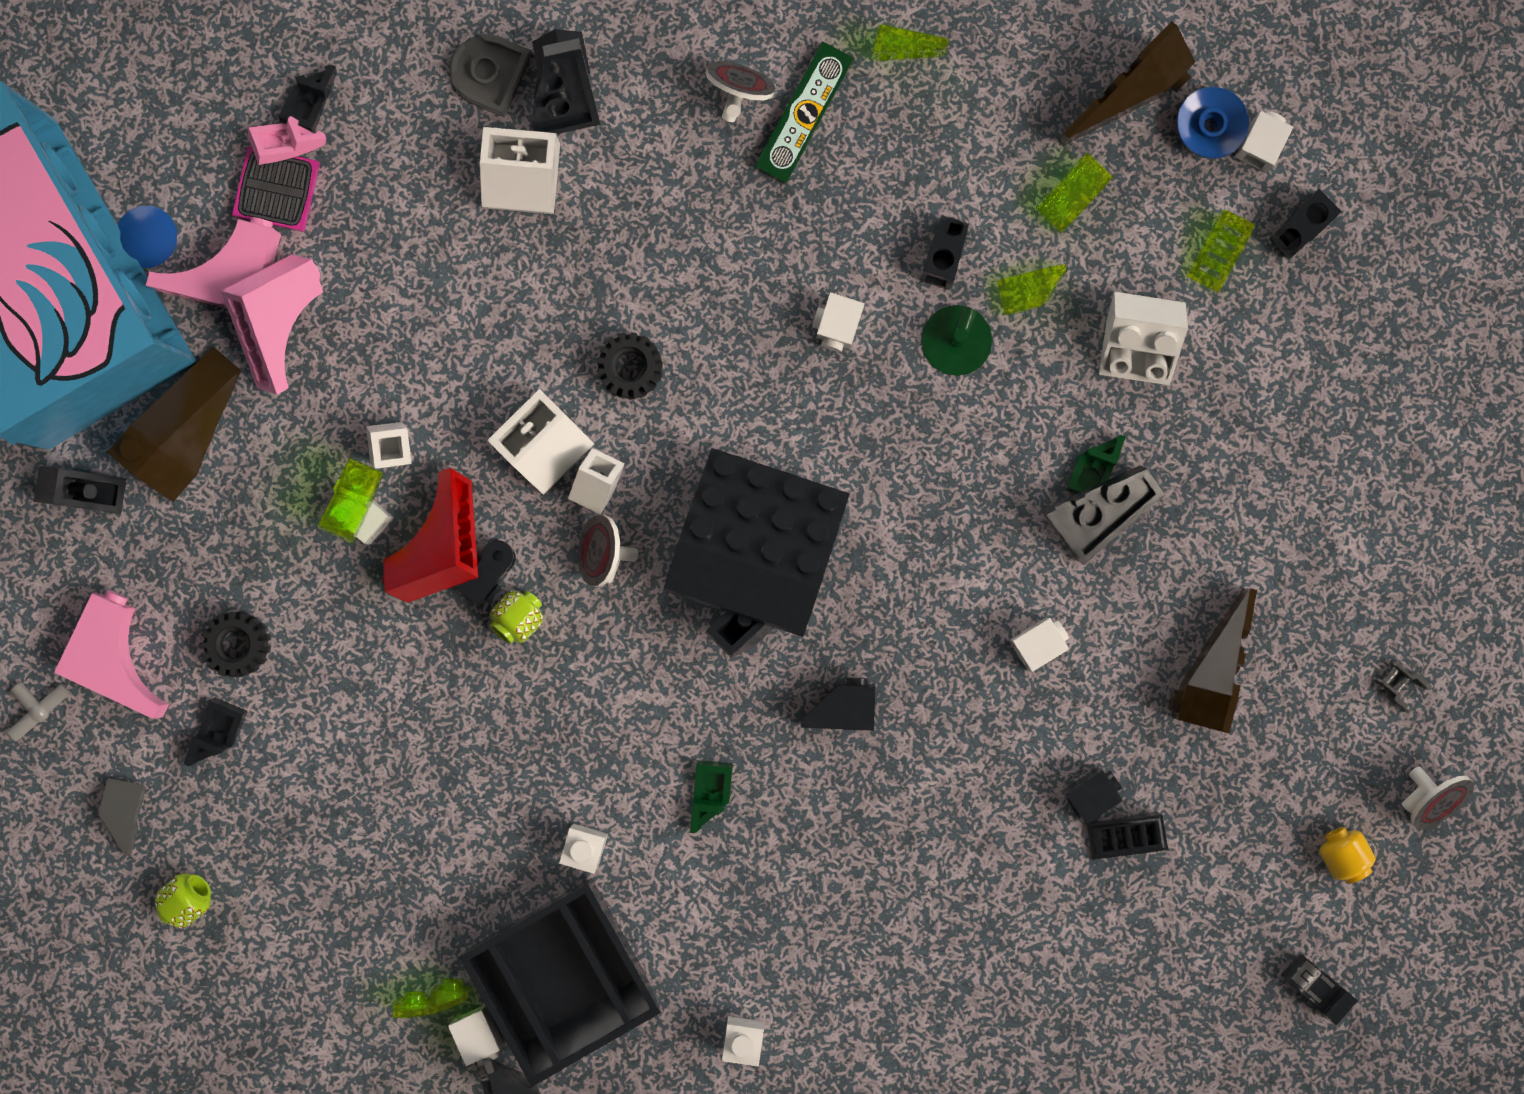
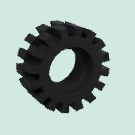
M633 332L627 335L620 333L618 337L614 339L611 337L607 340L608 344L600 349V357H597L598 376L606 389L619 398H628L629 400H635L638 397L643 398L651 390L653 391L661 380L663 369L661 355L655 344L650 342L649 338L644 335L639 336ZM626 353H635L644 362L642 374L634 380L621 378L616 370L618 359Z
M228 612L216 616L217 619L210 620L206 624L209 628L203 630L201 634L204 637V642H199L200 649H204L205 652L201 656L203 661L210 663L208 667L211 670L218 671L217 674L230 677L247 676L259 670L260 665L265 664L267 661L266 655L271 650V647L268 646V641L271 638L270 634H267L265 631L267 627L264 623L258 621L259 618L244 612ZM234 630L243 632L249 641L247 653L238 659L228 656L223 648L224 638L229 632Z

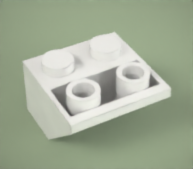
M483 127L480 156L482 208L554 214L560 142L556 133Z
M1114 292L1107 316L1099 375L1170 385L1188 330L1186 303Z
M540 389L488 439L495 449L543 495L595 445Z

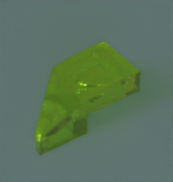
M1056 265L997 280L1005 315L1009 316L1043 307L1045 302L1048 303L1062 276H1065L1067 273V265Z

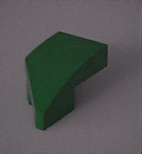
M1119 435L1080 454L1066 490L1078 494L1110 479L1113 467L1118 462L1126 436Z
M697 760L690 833L698 832L701 826L725 810V805L730 801L733 763Z

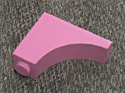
M251 217L250 222L238 219L232 236L222 250L212 259L194 269L179 273L167 274L149 271L146 286L155 291L228 309L221 291L272 265L281 234L272 228L273 223L256 217Z
M291 254L221 291L258 389L279 394L289 388L284 364L289 333L301 311L315 297L323 293L319 281L320 272L312 259Z
M107 590L105 594L92 593L54 673L152 719L163 717L169 704L155 696L143 684L134 669L130 657L128 635L135 608L127 605L128 598L117 592Z

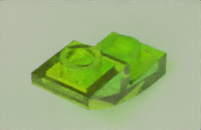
M1087 151L1066 172L1062 180L1036 205V209L1062 233L1113 178V175Z
M349 458L333 488L334 495L318 523V528L353 544L384 475L383 472Z
M446 978L441 980V984H436L431 989L430 998H426V993L421 991L405 992L404 997H399L393 1003V1018L421 1017L447 1010L467 1000L472 994V986L463 985L464 980Z

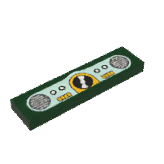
M822 41L760 155L755 169L787 185L854 61L852 56Z

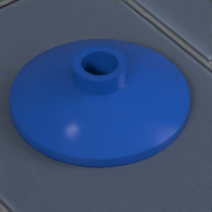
M1206 87L1193 92L1181 105L1177 115V131L1184 146L1192 153L1203 158L1218 159L1230 155L1244 142L1249 130V116L1244 103L1236 94L1220 87ZM1206 120H1213L1216 123V130L1213 132L1207 131L1204 127V122Z

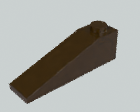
M1173 21L1141 51L1126 73L1123 72L1118 75L1105 90V95L1102 98L1098 97L1062 134L1059 142L1063 146L1164 96L1171 88L1177 93L1190 80L1192 76L1188 71L1194 65L1195 60L1178 26Z
M213 347L139 416L107 453L135 477L174 502L198 475L204 455L214 437L215 429L223 410L227 406L241 370Z
M1245 588L1240 591L1180 683L1179 690L1174 689L1172 691L1168 704V710L1173 711L1172 719L1230 733L1241 687L1234 683V678L1239 672L1240 667L1244 666L1246 658L1244 647L1240 646L1241 639H1246L1251 629L1257 590Z

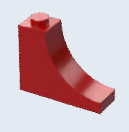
M452 468L438 472L436 498L424 525L406 546L383 559V584L386 593L409 603L478 578L472 480Z

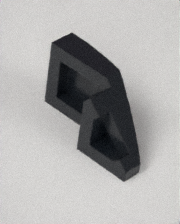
M330 64L324 67L325 71L306 78L305 75L295 78L297 85L292 86L278 116L280 123L287 124L288 118L291 116L299 120V126L315 133L337 74L336 66Z
M216 697L210 700L199 733L192 739L184 765L191 766L198 761L218 755L227 748L232 747L248 711Z

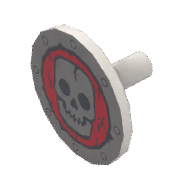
M717 61L710 63L705 72L709 81L716 87L729 93L722 114V118L728 122H735L736 117L740 115L742 98L767 100L772 98L776 90L774 83L767 76L741 64Z
M595 515L586 523L581 533L577 560L579 572L584 582L593 587L603 586L607 582H613L620 561L635 562L638 559V550L633 547L620 546L618 528L612 518L607 515Z
M1416 767L1409 773V776L1418 785V788L1402 802V806L1412 813L1411 823L1417 829H1427L1438 825L1457 812L1474 791V782L1468 776H1458L1437 786L1421 767Z

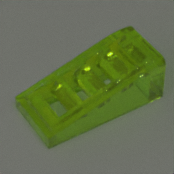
M881 24L878 26L871 60L885 61L945 56L949 40L940 36Z
M1223 209L1216 217L1186 277L1219 293L1250 238L1255 224ZM1223 225L1240 233L1239 237L1223 230ZM1216 238L1234 246L1232 251L1215 243ZM1209 251L1226 259L1225 265L1208 257ZM1204 264L1219 272V277L1216 278L1200 270L1201 265Z

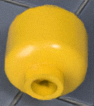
M1339 827L1325 835L1327 842L1321 846L1319 852L1335 880H1344L1346 884H1352L1366 878L1373 872L1371 867L1376 859L1360 831H1347L1345 827Z

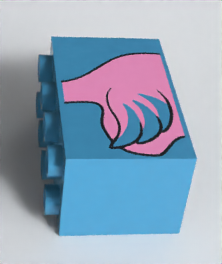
M2 81L0 82V439L6 440L11 445L21 443L50 450L195 365L197 361L157 292L146 286L148 277L136 259L130 257L123 249L120 241L121 232L56 119Z

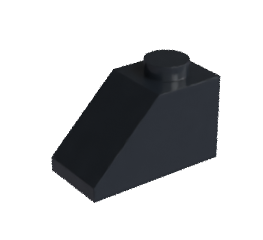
M39 466L34 502L121 514L127 479Z
M725 612L705 633L730 658H733L756 646L774 627Z
M847 677V684H839L802 718L801 728L874 731L876 685H868L869 678Z

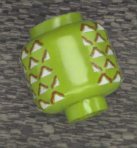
M515 590L509 591L491 609L489 616L492 622L489 627L501 640L509 645L512 642L524 643L543 623V615L539 610L542 603L529 591H525L523 594Z
M187 873L176 875L155 896V906L159 919L165 924L177 928L190 926L206 913L211 904V890L208 883L198 875Z

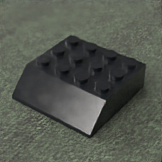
M711 448L682 528L663 591L803 637L850 493Z
M592 878L469 947L459 957L531 1087L661 1013L645 971Z

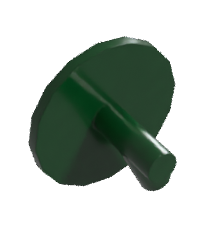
M960 305L944 307L931 315L923 328L921 340L924 355L930 364L942 373L954 376L970 374L980 368L990 355L993 342L990 326L984 317L974 309Z

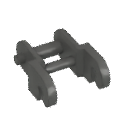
M1391 660L1390 665L1392 669L1383 679L1376 678L1375 681L1380 684L1378 688L1381 691L1385 688L1392 694L1389 698L1397 706L1402 707V710L1409 714L1412 711L1411 707L1400 699L1401 694L1399 692L1409 680H1415L1417 683L1422 684L1421 686L1426 690H1429L1432 686L1417 672L1409 673L1402 667L1404 664L1401 661L1396 663ZM1399 672L1404 676V679L1394 689L1389 683Z

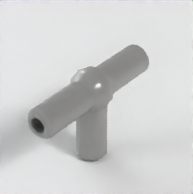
M23 683L15 684L11 688V693L28 713L7 731L8 737L14 742L19 741L35 725L45 721L49 717V713L70 695V690H67L64 684H59L39 702Z

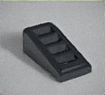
M1159 812L1087 824L1093 860L1168 850L1164 820ZM1151 823L1154 842L1148 843L1145 824ZM1136 825L1139 842L1137 845L1132 843L1130 826ZM1121 827L1124 847L1118 848L1115 828ZM1103 829L1107 831L1109 849L1103 850L1100 830Z

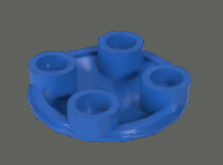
M139 206L129 210L120 218L117 226L121 232L120 241L122 247L130 257L139 262L142 268H153L163 264L173 254L177 244V228L172 218L164 210L154 206Z

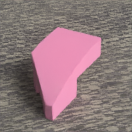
M291 116L288 118L287 124L249 127L248 139L258 165L290 159L313 151L325 145L326 136L320 131L314 134L299 126V120Z

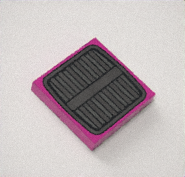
M248 146L232 216L251 221V217H256L272 222V226L305 232L320 163L316 160L296 156L278 162L258 165L252 147Z

